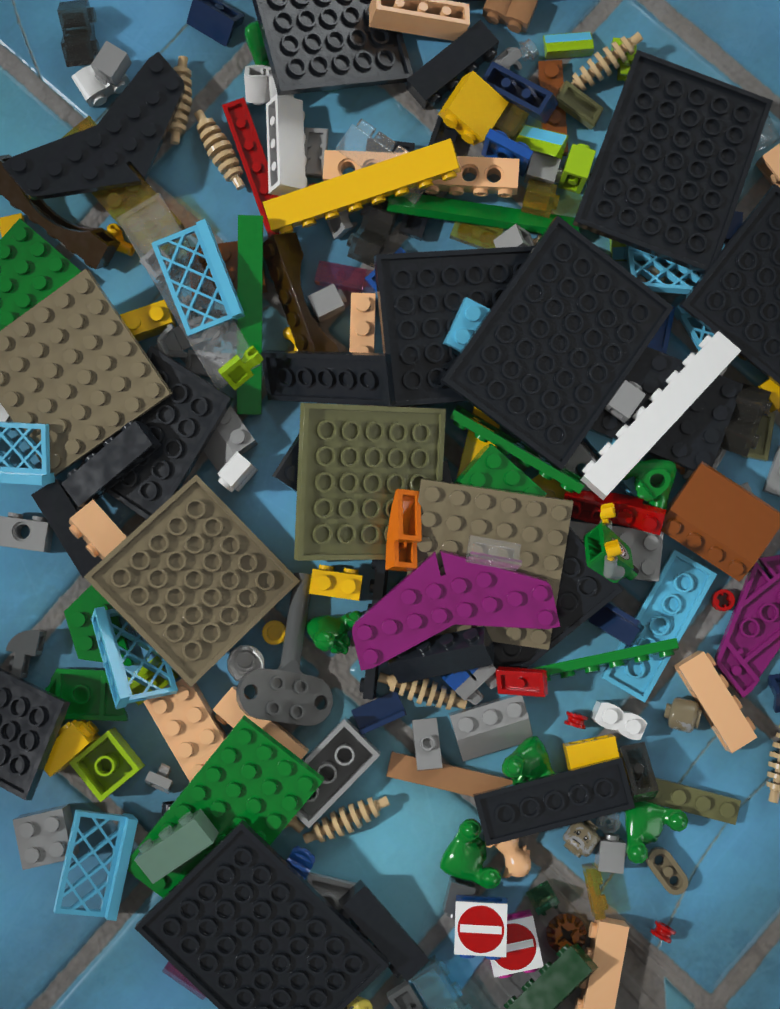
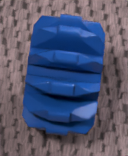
M296 846L292 849L286 862L306 879L315 862V856L309 850Z

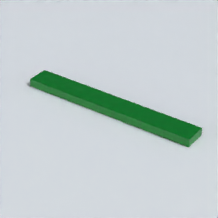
M408 193L399 197H395V194L387 198L388 212L509 229L517 224L529 233L543 234L553 219L559 216L579 232V227L572 225L575 217Z
M238 215L237 296L245 314V317L237 319V355L241 359L245 351L251 346H254L260 355L262 352L263 216ZM262 362L251 369L254 375L237 388V414H262Z

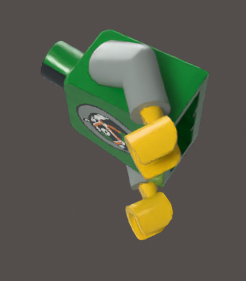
M614 504L601 505V520L599 524L584 536L587 566L612 583H617L624 577L628 580H633L638 575L639 569L633 565L631 549L612 531V521L609 520V518L616 517Z

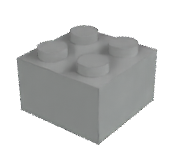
M70 804L22 814L13 819L23 870L64 861L73 823ZM78 844L74 846L73 854L75 856L80 853Z

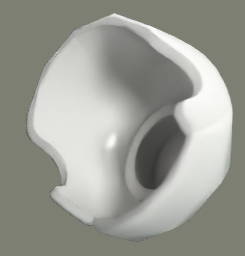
M240 645L231 651L227 659V668L235 681H240L247 672L253 669H265V659L257 648L249 645Z

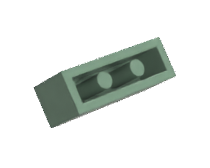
M201 808L193 814L191 811L187 812L178 820L179 823L173 828L171 825L165 827L158 834L159 837L154 841L148 839L138 848L140 852L134 861L152 884L214 843L219 832Z

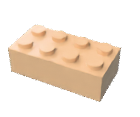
M180 679L176 682L177 694L148 699L144 701V704L190 782L227 735L219 721L214 717L215 714L197 683L190 687L183 679Z

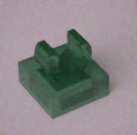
M547 880L526 892L538 915L545 916L547 915L545 911L552 907L558 908L560 902Z

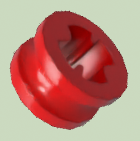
M720 589L712 594L711 604L718 611H728L734 606L735 597L731 591ZM724 593L727 595L726 600L729 603L727 606L723 604L721 607L718 605L720 601L717 597L718 595L723 596Z
M569 711L566 712L568 719L564 720V724L586 729L584 722L588 720L587 716Z
M656 920V927L651 929L650 932L659 939L671 943V935H675L676 931Z

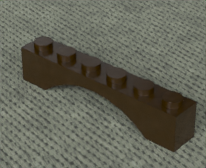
M9 154L0 156V195L10 201L11 206L25 213L30 221L44 228L49 236L63 243L68 251L82 258L87 266L95 270L108 266L121 242L103 228H89L71 223L56 214L44 200H32L27 197L2 166V163L12 156Z
M296 233L272 235L263 242V256L298 351L339 352L337 345L319 328L306 305L300 279L301 263L304 254Z

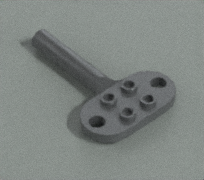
M294 573L300 582L291 591L280 665L274 670L253 669L247 672L238 683L236 700L240 709L247 716L255 719L313 726L323 722L330 714L333 706V694L330 687L322 679L306 675L300 670L311 597L309 589L312 575ZM249 684L255 688V695L251 699H247L244 695V689ZM318 696H322L325 700V705L320 710L315 706V699Z

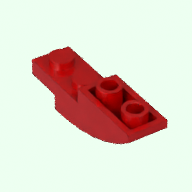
M567 491L564 499L573 501L571 518L599 524L601 520V505L613 503L616 517L609 518L612 523L656 535L661 534L667 510L643 504L644 499L610 492L602 500L593 491H581L580 494L575 491L573 493Z

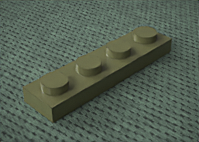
M645 774L642 775L637 799L673 809H680L684 812L736 825L741 800Z

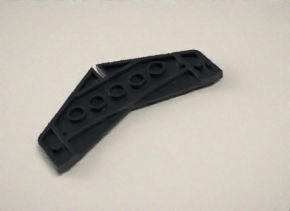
M157 52L146 61L96 126L15 155L2 163V166L27 197L32 200L142 185L141 180L129 168V165H132L143 180L146 181L185 93L184 82L164 57Z

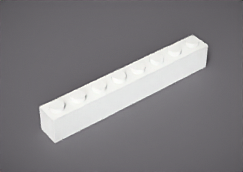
M718 331L713 337L708 334L698 345L702 349L696 355L692 352L682 362L685 367L680 372L675 370L667 378L666 382L668 385L663 391L658 388L649 398L652 403L647 408L641 406L632 416L635 421L630 426L625 424L615 434L618 439L613 445L608 442L600 450V459L596 463L591 460L584 467L582 472L585 475L581 481L602 500L609 495L741 352L721 332Z

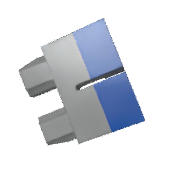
M494 665L470 669L469 671L472 676L466 671L440 676L464 701L467 699L473 705H477L484 697L478 690L484 682L490 689L497 686L496 668Z

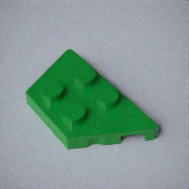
M92 586L83 592L64 611L78 659L103 662L91 618L94 608L103 606L105 610L114 608ZM119 616L110 617L112 624L122 628ZM120 636L117 640L118 645L128 651L129 646L126 638ZM127 658L123 664L124 666L134 665V662Z
M57 668L51 677L50 684L45 688L46 691L70 702L64 719L128 721V714L125 708H115L105 670Z

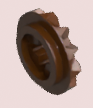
M563 913L555 916L549 922L546 937L550 947L556 952L566 944L572 946L578 943L580 947L585 945L587 932L583 922L577 916ZM561 926L564 929L566 928L567 931H573L570 934L573 942L570 943L566 938L560 939L563 936Z

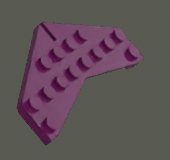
M440 550L445 573L440 574L436 552H433L417 569H414L354 622L352 636L360 669L362 671L374 668L453 625L532 629L560 627L552 588L545 579Z
M780 555L758 559L770 574V578L757 562L749 571L714 658L718 670L742 698L755 688L760 681V676L780 649Z

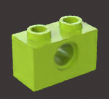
M572 144L557 187L580 194L587 181L596 151L585 144Z

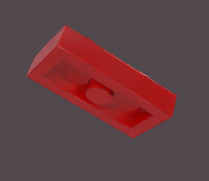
M498 667L496 669L498 694L546 697L548 694L546 670Z

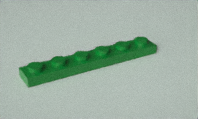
M457 405L451 414L450 419L454 420V425L463 430H471L475 433V437L487 443L490 441L496 445V448L505 455L512 454L518 458L517 461L523 466L536 468L542 477L560 482V486L570 493L575 491L580 494L585 484L581 481V476L565 467L559 470L521 441L463 407Z
M677 638L530 669L546 670L547 682L551 681V676L560 675L561 679L576 676L575 671L584 669L585 673L600 671L599 666L608 664L610 668L625 666L624 661L634 659L635 663L649 661V656L659 654L660 658L675 655L674 651L679 650Z

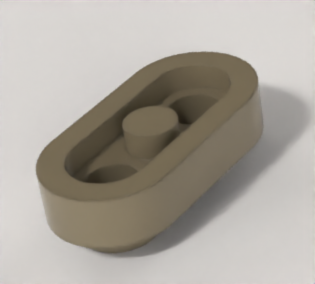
M662 847L652 848L648 852L646 863L658 881L670 894L679 895L685 892L688 887V878L681 867L666 849ZM657 856H662L661 863H655ZM677 876V882L670 884V878Z

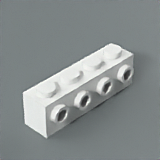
M278 93L266 104L269 194L282 196L307 187V178L305 176L307 158L304 148L306 135L304 133L305 112L303 111V100L285 95L278 96Z

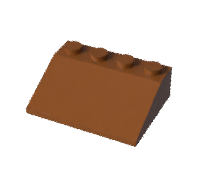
M702 461L667 505L662 532L740 582L755 565L780 529V511Z

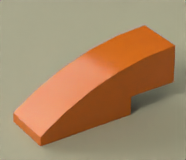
M397 489L395 491L387 532L385 570L408 572L417 569V543L422 541L421 505L418 502L419 491Z

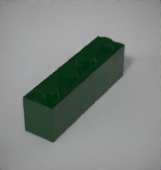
M578 943L572 946L566 944L557 952L556 955L559 958L553 964L550 961L547 962L539 970L541 976L536 981L531 978L521 988L523 993L518 998L514 995L504 1004V1007L506 1009H556L598 966Z

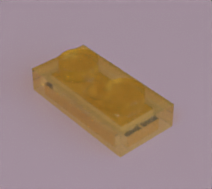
M455 222L450 239L478 249L496 248L493 240L503 233V229Z
M592 863L582 864L591 913L595 920L605 919L604 910H608V904L605 894L601 895L599 885L603 884L601 872Z

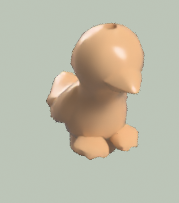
M519 838L486 846L487 848L495 846L504 855L505 869L503 878L511 876L525 877L531 869L530 850H527V845H524L522 849L519 848Z

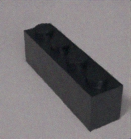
M481 20L478 21L407 78L406 89L424 110L430 105L434 107L441 101L442 96L447 91L452 92L463 76L471 71L477 72L483 62L486 61L488 63L497 55L499 40Z
M128 422L122 427V432L119 435L111 437L104 442V447L98 453L90 454L85 459V464L80 468L71 470L67 474V479L61 484L78 507H84L91 500L96 502L162 446L145 422Z
M55 479L54 483H50L32 494V497L82 578H84L102 559L99 556L93 557L85 547L88 545L82 537L77 539L69 530L71 526L69 519L83 507L76 505L61 483L63 481Z
M485 626L430 637L389 659L388 665L398 683L401 684L494 665L495 646Z
M361 879L338 900L342 907L339 911L348 922L353 920L358 925L356 929L366 939L369 938L374 947L389 960L391 964L388 968L397 978L402 976L408 982L430 961L424 951Z

